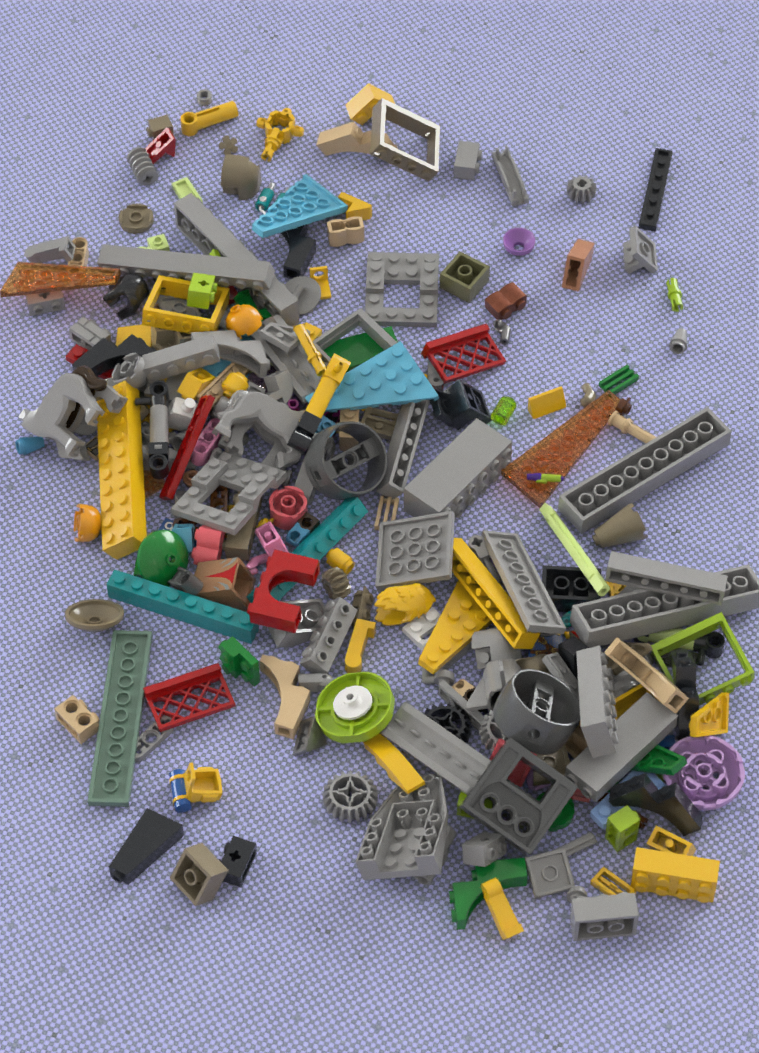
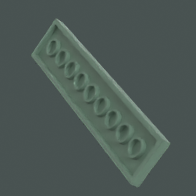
M113 630L87 801L89 806L129 807L144 703L143 688L146 687L153 639L152 631Z

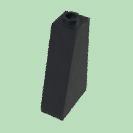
M147 808L109 865L112 879L129 885L184 836L183 825Z

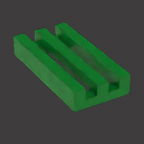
M625 365L601 380L599 387L609 397H612L638 381L639 375L634 374V370H630V366Z

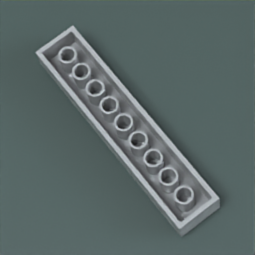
M192 193L174 202L176 227L204 255H209L213 249H217L221 257L258 260L254 253L249 251L243 242L238 240L233 232L227 229L222 221L217 219L212 211L206 208L201 200ZM275 274L270 290H256L248 287L242 289L235 286L240 292L247 289L250 291L249 294L258 310L266 308L272 316L279 314L288 326L299 324V299L288 290L284 283L277 279Z
M706 407L559 495L558 509L583 534L616 514L628 504L636 502L730 445L732 431L709 407Z
M749 564L714 572L728 576L722 606L641 589L573 605L570 624L581 642L591 648L611 644L617 637L624 641L699 623L720 612L724 616L759 608V578Z

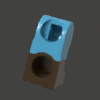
M306 511L288 532L286 542L296 548L320 524V520Z

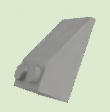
M321 598L281 601L301 606L302 618L296 633L268 627L277 648L293 647L310 641V636L318 627V620L325 612V606Z

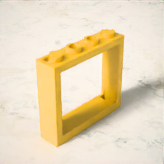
M159 275L143 308L142 325L188 334L210 330L217 331L229 304L230 288L217 287L214 303H210L216 305L211 319L154 308L159 295L187 300L188 289L191 283L189 280Z

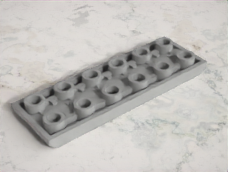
M275 314L262 321L261 327L250 335V338L261 341L262 346L266 348V358L270 360V363L277 371H289L293 382V392L305 404L307 403L305 397L316 390L322 376H317L314 367L308 362V356L301 344L287 353L259 337L260 330L270 322L283 326L287 325L279 314Z
M407 702L401 705L389 724L380 732L382 736L466 795L469 794L491 762L487 757Z

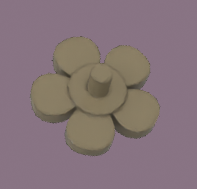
M226 135L222 138L223 142H220L218 145L220 149H224V155L238 151V147L235 145L237 144L235 137L230 139Z

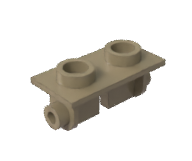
M366 586L363 587V591L358 590L354 594L352 606L358 608V611L351 624L353 627L357 619L367 621L371 619L370 611L374 598Z

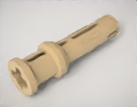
M617 410L612 413L608 420L609 426L613 425L620 429L621 433H628L645 444L656 438V436L633 424L632 419H627L620 415Z

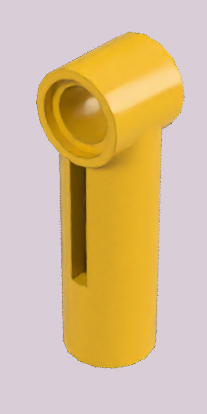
M232 100L197 113L185 112L180 118L181 131L186 136H194L198 133V130L238 117V108Z

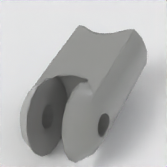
M327 673L298 674L299 686L305 687L310 692H321L333 681L332 676Z

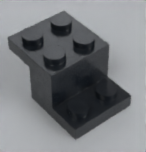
M461 379L444 391L432 385L439 399L436 401L430 399L429 403L432 405V413L437 420H441L449 427L452 426L457 430H460L476 418L485 424L492 421L483 393Z

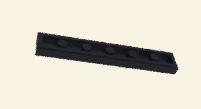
M655 149L639 229L656 232L673 153L672 150Z

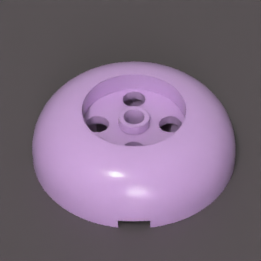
M689 736L676 742L669 749L685 757L687 764L674 776L663 775L664 783L668 786L677 783L698 810L721 808L729 804L739 794L745 778L743 760L737 750L728 742L714 736L693 738ZM714 773H719L718 779L713 777Z

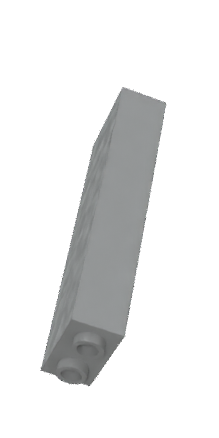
M646 692L616 720L618 726L616 732L619 743L616 744V753L592 758L587 747L566 766L565 777L575 783L585 797L597 802L676 727L678 715Z

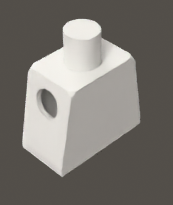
M175 397L169 403V428L181 432L186 431L198 403H195L192 398L182 399Z

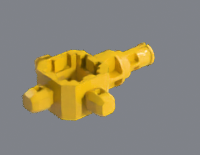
M290 108L270 112L268 119L258 118L256 122L257 127L265 129V149L261 154V158L264 161L267 159V162L272 160L274 152L282 144L291 141L293 135L302 137L304 134L303 127L295 126V117ZM278 124H281V126L286 127V129H282L281 131L280 128H275V125L278 126Z

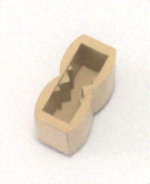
M355 216L345 220L335 219L327 222L329 246L340 247L345 244H358L365 241L362 217Z

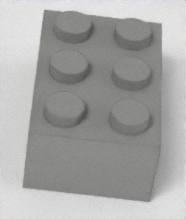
M621 892L617 895L600 894L596 897L580 896L572 899L570 924L573 941L636 935L639 913L635 893Z

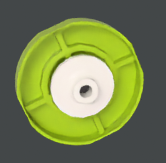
M371 672L347 673L331 681L321 691L317 698L315 717L322 732L335 742H366L385 729L391 721L395 698L389 684L381 676Z

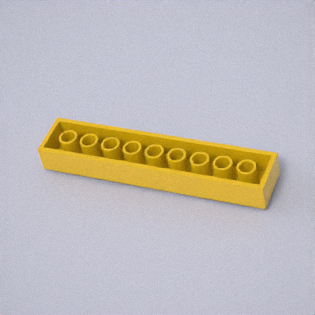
M126 380L113 386L119 394L128 399L119 414L111 413L104 399L97 401L100 408L105 411L103 416L99 414L97 417L102 551L116 560L138 551L141 542L147 536L140 405H135V398H140L139 390L132 387Z

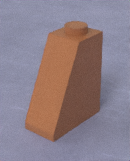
M577 239L567 255L562 288L579 292L592 260L595 243Z

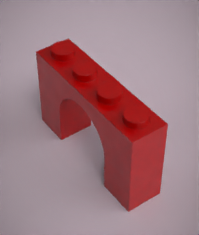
M274 549L272 556H269L267 559L266 571H263L261 574L260 585L255 588L254 600L252 603H249L247 614L250 616V623L296 633L302 618L301 606L280 602L274 599L270 593L274 587L283 582H297L314 587L320 573L319 560Z

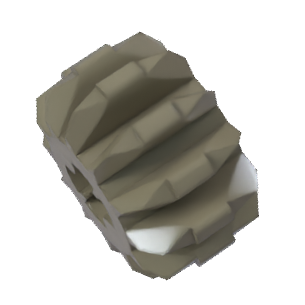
M335 567L322 574L321 582L330 599L334 600L338 597L344 599L351 594V585L342 569Z

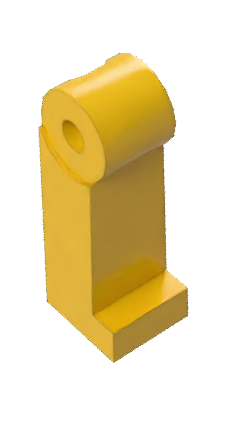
M362 619L356 620L345 656V671L347 673L361 672L362 656L368 637H375L376 622Z
M493 878L481 883L484 899L502 940L523 932L524 929L521 923H518L499 880Z

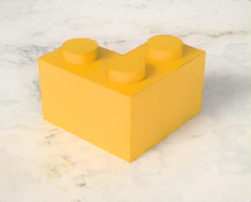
M368 83L345 105L350 119L363 125L372 117L373 107L382 98L395 104L392 95Z

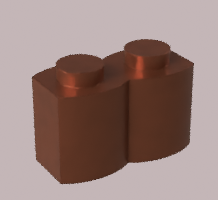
M511 282L499 291L489 295L485 299V308L496 319H507L511 316L512 312L522 310L525 307L527 295L514 282Z

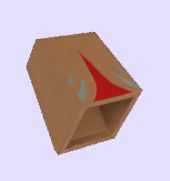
M236 557L198 562L194 575L203 582V588L195 596L246 612L250 603L246 596L254 590L256 578L241 559Z

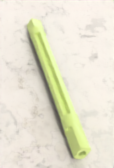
M544 503L539 509L544 519L597 594L605 596L610 590L609 585L557 512L550 505Z

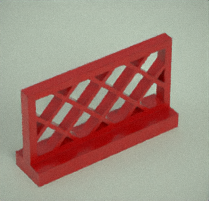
M487 323L426 342L421 352L424 359L428 358L444 384L506 363L504 356L488 333L490 328ZM486 340L489 348L480 345L479 342ZM468 345L475 348L474 353L465 350L464 347ZM477 349L486 352V357L476 354ZM452 350L459 352V358L450 355L449 352ZM462 354L472 357L471 362L461 359ZM489 354L496 356L498 360L488 359ZM434 356L444 357V362L436 360ZM447 359L457 362L456 367L446 364ZM474 359L484 362V364L479 366L473 364ZM462 364L469 367V369L464 371L459 369L458 366ZM444 368L454 372V374L447 377Z
M219 663L143 688L145 701L149 705L160 732L236 707L235 701L221 673ZM218 681L221 683L219 690L210 687L212 683ZM200 688L203 691L200 696L191 693L192 690ZM207 691L216 694L213 701L204 698ZM179 694L184 696L181 703L172 700V698ZM219 696L228 698L229 702L220 704L217 703ZM188 698L197 700L194 707L185 704ZM158 701L166 702L162 709L155 707L153 703ZM201 702L210 705L204 711L197 709ZM169 704L178 707L175 714L166 711ZM182 708L191 711L190 715L186 717L180 716L179 713ZM163 715L172 718L170 722L162 724L160 720Z

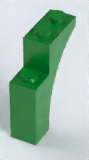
M525 858L495 860L486 867L475 866V870H471L472 881L452 883V891H449V903L454 904V910H451L452 922H456L457 930L466 928L467 921L473 910L484 900L481 883L497 878L503 890L527 886Z

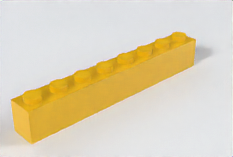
M454 538L452 573L514 649H532L540 632L532 633L526 630L511 597L462 538Z

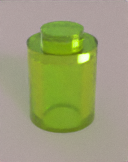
M509 396L500 398L491 413V419L499 425H506L517 407L514 399Z

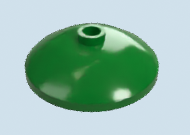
M156 530L143 539L137 553V565L142 578L171 587L168 581L172 580L177 573L178 566L187 570L188 550L183 539L178 534L170 530Z

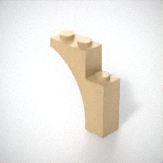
M353 121L319 132L316 145L325 156L340 152L370 154L371 130L363 133L361 128ZM385 133L384 143H387L398 149V147L391 141L388 134Z
M618 637L604 652L675 714L689 699L665 675L655 669L639 653Z
M262 654L260 671L274 683L281 699L280 710L274 723L275 734L294 740L311 701L310 690L303 686H296L298 674H300V665L292 661L280 660L275 656Z

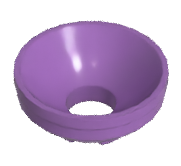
M517 227L508 230L504 234L503 245L510 254L523 256L534 249L536 239L530 230ZM516 245L524 247L522 250L514 249Z

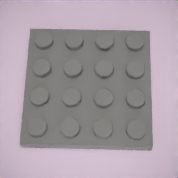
M453 511L380 523L375 587L378 591L393 586L414 583L424 584L452 579L455 522Z

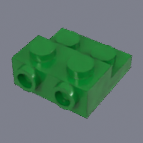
M233 636L228 640L222 641L218 648L221 650L219 659L222 661L221 666L224 672L228 675L231 674L235 679L241 675L245 682H250L254 687L259 684V661Z

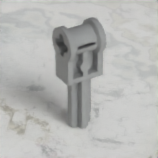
M473 535L468 541L470 549L500 584L501 579L490 561L484 537Z

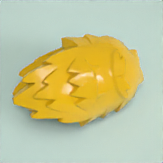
M420 583L388 587L377 596L378 600L374 605L379 608L376 609L377 615L374 619L377 622H382L385 626L411 622L415 617L420 618L422 614H426L431 609L433 603L436 602V599L431 590Z

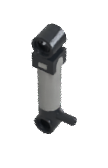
M156 380L150 384V398H135V405H150L149 467L152 477L160 480L166 478L169 474V391L166 382Z

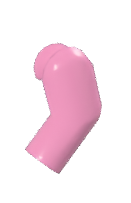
M267 553L252 557L246 567L252 575L258 573V565L267 563Z

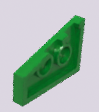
M656 745L631 770L674 776L687 764L685 757L660 745Z

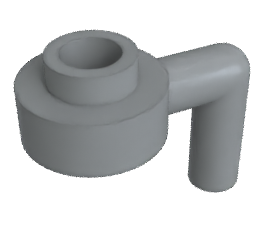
M423 668V684L435 683L439 686V683L443 680L450 686L454 684L455 675L453 672L438 670L435 675L430 676V672Z

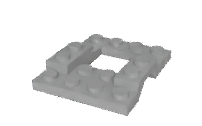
M368 252L365 312L380 326L437 327L439 254ZM384 284L420 285L419 308L383 307Z
M223 452L218 458L212 457L191 479L192 486L172 506L171 513L172 515L236 535L257 512L261 496L269 488L277 489L287 479V472ZM219 485L240 491L238 495L239 502L229 513L202 504Z

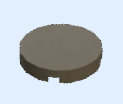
M130 204L124 210L122 209L118 216L120 227L132 234H139L149 230L154 222L153 211L144 204Z

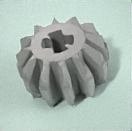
M579 174L578 178L573 176L567 184V195L570 197V200H575L576 203L582 202L584 204L585 201L590 202L596 195V183H594L593 178L588 179L587 175L582 177Z

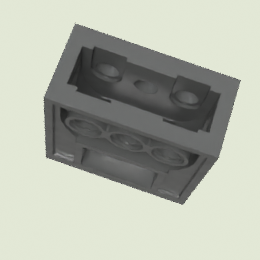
M509 738L502 745L459 808L493 833H499L504 836L507 843L525 856L532 854L578 786L515 740ZM519 761L551 782V785L540 801L507 779ZM485 798L492 801L491 809L485 807ZM503 810L509 813L508 821L503 820L501 817ZM519 823L525 824V833L519 831Z

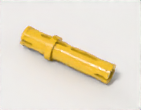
M304 324L297 325L293 330L308 356L307 360L314 367L317 376H322L326 369L321 359L322 355L314 346Z

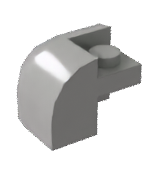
M498 628L476 631L472 635L471 645L472 649L475 650L478 670L485 669V665L488 662L499 659H522L521 649H514Z

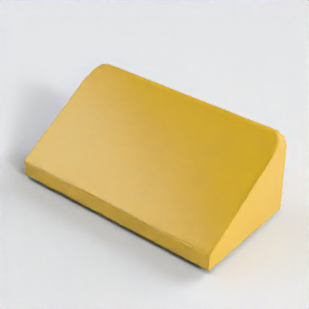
M562 386L528 398L527 410L533 419L566 408Z

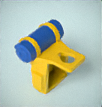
M191 762L186 771L184 769H176L169 773L173 806L177 813L189 811L191 803L216 802L222 796V783L218 769L198 767L194 770L193 762Z

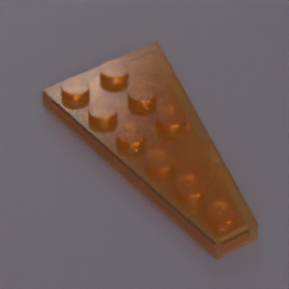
M17 262L0 290L1 297L116 285L121 276V271L116 268Z

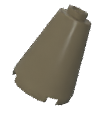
M632 503L625 506L594 530L595 535L592 538L596 546L600 545L601 548L648 538L647 534H643L646 529L638 511L634 512L631 509L635 507Z

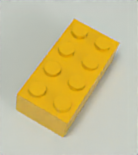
M636 847L631 887L641 893L652 892L660 896L670 895L676 896L679 899H694L702 903H713L720 861Z

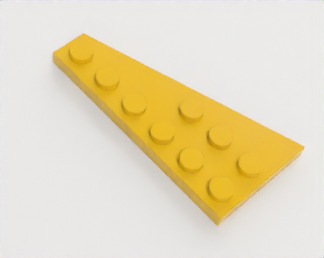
M459 580L418 660V664L433 675L472 641L474 632L485 630L493 623Z

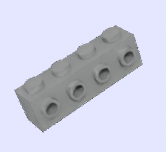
M213 334L142 355L145 362L143 370L149 383L220 362L219 347Z
M341 597L327 602L324 607L325 612L317 622L318 627L310 636V643L302 653L303 658L300 665L311 673L329 672L358 611Z

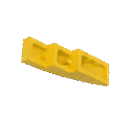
M380 733L363 742L365 749L374 755L376 762L387 771L388 777L407 794L425 785V781L409 761Z

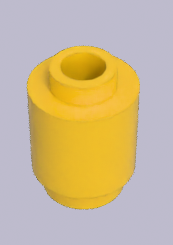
M339 548L331 549L326 555V563L332 568L338 567L342 569L346 575L355 566V562L352 561L353 559Z

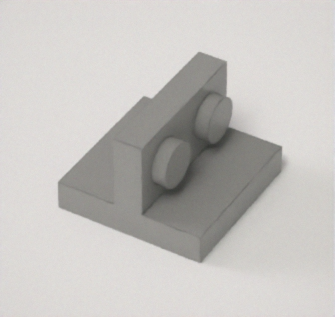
M637 226L629 228L630 240L623 243L625 271L630 274L642 267H645L650 273L658 271L656 244Z

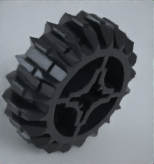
M442 702L439 704V707L433 704L432 710L426 708L424 715L463 742L468 743L472 732V723L469 721V716L465 715L464 709L458 710L459 707L457 705L451 707L450 703L447 706H443ZM453 721L459 725L460 729L456 728Z

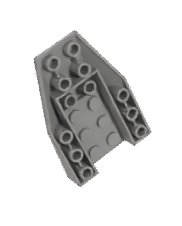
M438 774L422 775L421 777L425 781V785L409 794L397 785L370 819L355 861L363 880L441 874L448 824L447 803L443 778Z

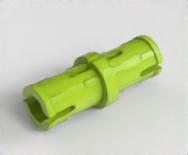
M670 278V281H666L668 288L667 296L671 301L672 310L679 312V307L680 310L683 309L682 292L679 290L677 279Z

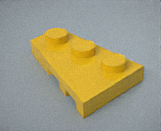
M720 693L691 716L689 722L690 737L728 733L729 693Z

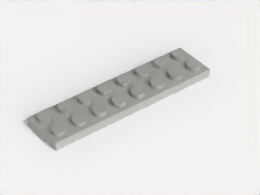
M483 530L481 536L484 537L486 549L526 630L532 633L564 634L566 627L519 535Z

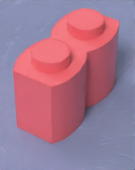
M205 525L196 529L194 539L197 540V546L193 548L191 558L194 559L193 564L198 565V562L221 560L225 532Z

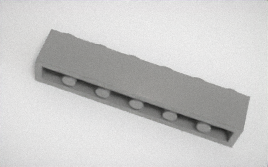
M430 400L401 404L387 452L386 473L376 492L387 498L389 496L394 499L404 493Z
M611 551L605 581L722 606L728 576Z

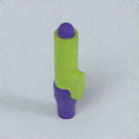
M527 474V480H533L539 484L561 482L564 480L563 476L556 474Z

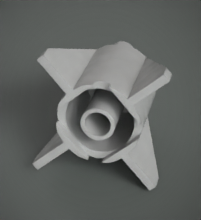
M499 659L488 662L485 665L483 677L466 703L467 712L488 708L489 712L490 710L493 711L496 700L507 682L521 670L515 659Z

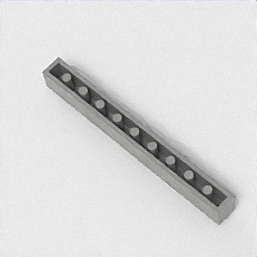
M106 244L102 245L97 261L102 272L106 274H137L143 278L146 276L155 279L162 275L191 281L193 273L214 275L215 283L224 287L230 285L242 289L248 287L256 290H270L275 272L272 264L268 261Z

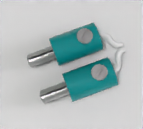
M272 182L268 188L262 190L255 203V208L264 213V215L275 195L273 192L275 184ZM289 187L285 189L284 193H280L278 195L275 202H277L279 198H283L285 196V192L289 189Z

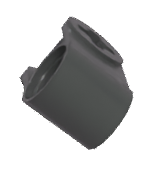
M178 566L177 573L172 580L168 581V584L177 590L197 595L203 588V582L190 571Z

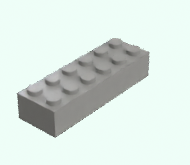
M600 645L576 651L580 722L591 756L595 758L616 753V744L619 743L616 732L618 730L615 719L617 713L614 706L616 700L613 694L615 692L612 681L614 675L612 668L607 667V655L602 653Z

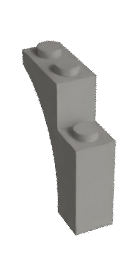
M234 330L191 332L190 341L213 334L219 347L220 359L240 364L251 370L259 378L267 376V370H270V360L266 358V348L262 346L260 340L240 341V337H237Z

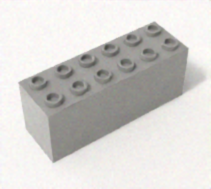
M476 418L404 488V511L412 517L453 511L455 518H459L464 510L471 506L480 494L485 493L492 482L494 483L498 480L504 470L507 471L512 464V441Z

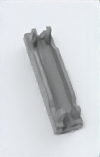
M508 145L505 146L502 153H499L498 147L495 148L496 151L492 152V159L512 207L529 203L523 180L514 159L511 157Z

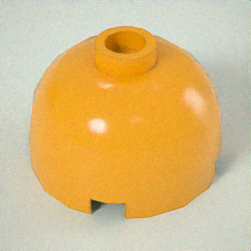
M234 305L225 319L227 330H234L237 337L243 339L241 335L247 334V336H250L261 327V320L263 318L257 309L251 305Z
M77 504L76 507L80 509L75 511L74 531H78V538L74 537L75 542L95 540L99 536L100 530H102L101 514L92 505Z

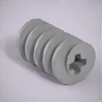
M142 147L132 149L127 155V161L137 182L143 186L155 183L159 175L146 149Z

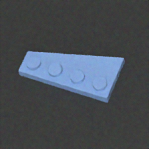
M632 771L620 782L623 783L634 776L646 773L658 789L666 786L655 773ZM610 793L590 811V817L602 830L606 828L607 817L625 807H613L609 802ZM629 806L631 810L636 811L639 809L638 807Z

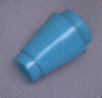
M20 437L19 440L15 441L19 455L23 454L25 456L45 447L43 437Z

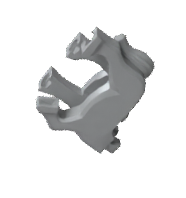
M238 390L232 394L228 407L224 411L217 413L220 422L216 425L212 434L217 436L220 433L224 436L223 440L228 443L225 452L242 457L244 451L243 436L253 428L260 438L273 445L261 464L283 470L298 463L301 458V452L291 448L287 443L305 410L293 411L287 404L278 402L266 394Z

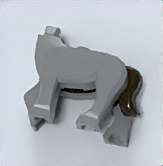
M83 365L75 368L72 373L61 375L43 397L40 406L33 411L24 408L19 418L23 421L21 426L32 434L54 440L61 458L89 461L86 442L74 435V431L80 425L84 414V420L87 425L96 427L98 424L97 417L99 414L103 416L105 413L98 405V400L104 399L108 410L111 413L119 414L128 399L119 394L113 387L108 386V379L96 377L90 367Z

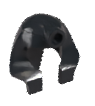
M126 274L109 285L110 291L104 295L103 301L111 307L120 300L121 295H125L128 304L116 313L123 320L136 314L144 298L149 296L150 292L142 276Z

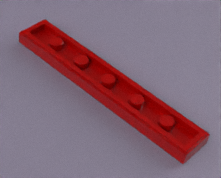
M211 395L201 396L159 495V498L164 501L173 500L215 400V397Z

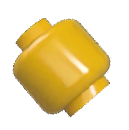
M240 372L229 373L221 384L223 395L229 399L236 391H246L249 387L247 377Z

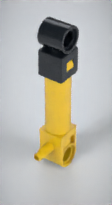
M335 353L333 354L305 412L299 419L287 443L288 446L302 454L305 453L322 421L323 414L350 366V361Z

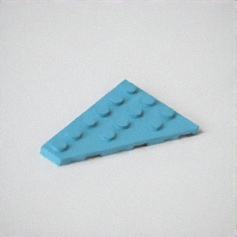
M305 174L302 180L295 182V185L285 192L283 198H279L277 202L268 208L265 215H261L258 220L252 223V230L260 237L266 238L347 211L348 205Z
M400 341L345 373L325 412L332 413L343 409L358 410L366 409L367 407L375 408L379 407V405L392 404L393 406L410 402L419 403L422 400L430 399L436 401L439 399V396ZM314 392L305 397L308 404Z

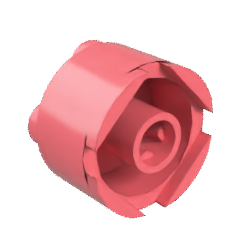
M284 486V489L273 491L269 498L270 519L274 518L272 524L283 530H291L304 513L308 512L307 498L301 489L294 486Z

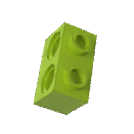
M626 805L607 817L605 838L617 852L637 840L640 823L638 813Z

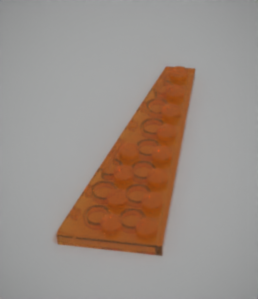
M608 390L507 465L506 468H503L501 475L541 508L561 482L539 484L536 481L527 480V474H556L565 478L606 426L621 399Z

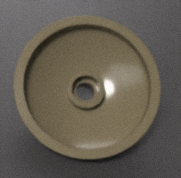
M103 599L79 601L70 605L65 611V619L71 626L93 633L108 630L118 625L124 618V609L121 605Z

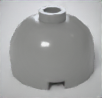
M130 353L122 358L124 362L121 365L118 363L112 372V380L115 384L126 380L134 388L143 387L147 382V377L143 370L145 365L144 359L137 353Z

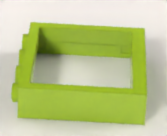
M722 612L650 645L653 649L651 654L661 673L674 684V680L661 656L721 628L744 673L699 694V705L705 702L706 704L722 692L730 694L735 690L734 688L741 685L747 686L755 679V672Z

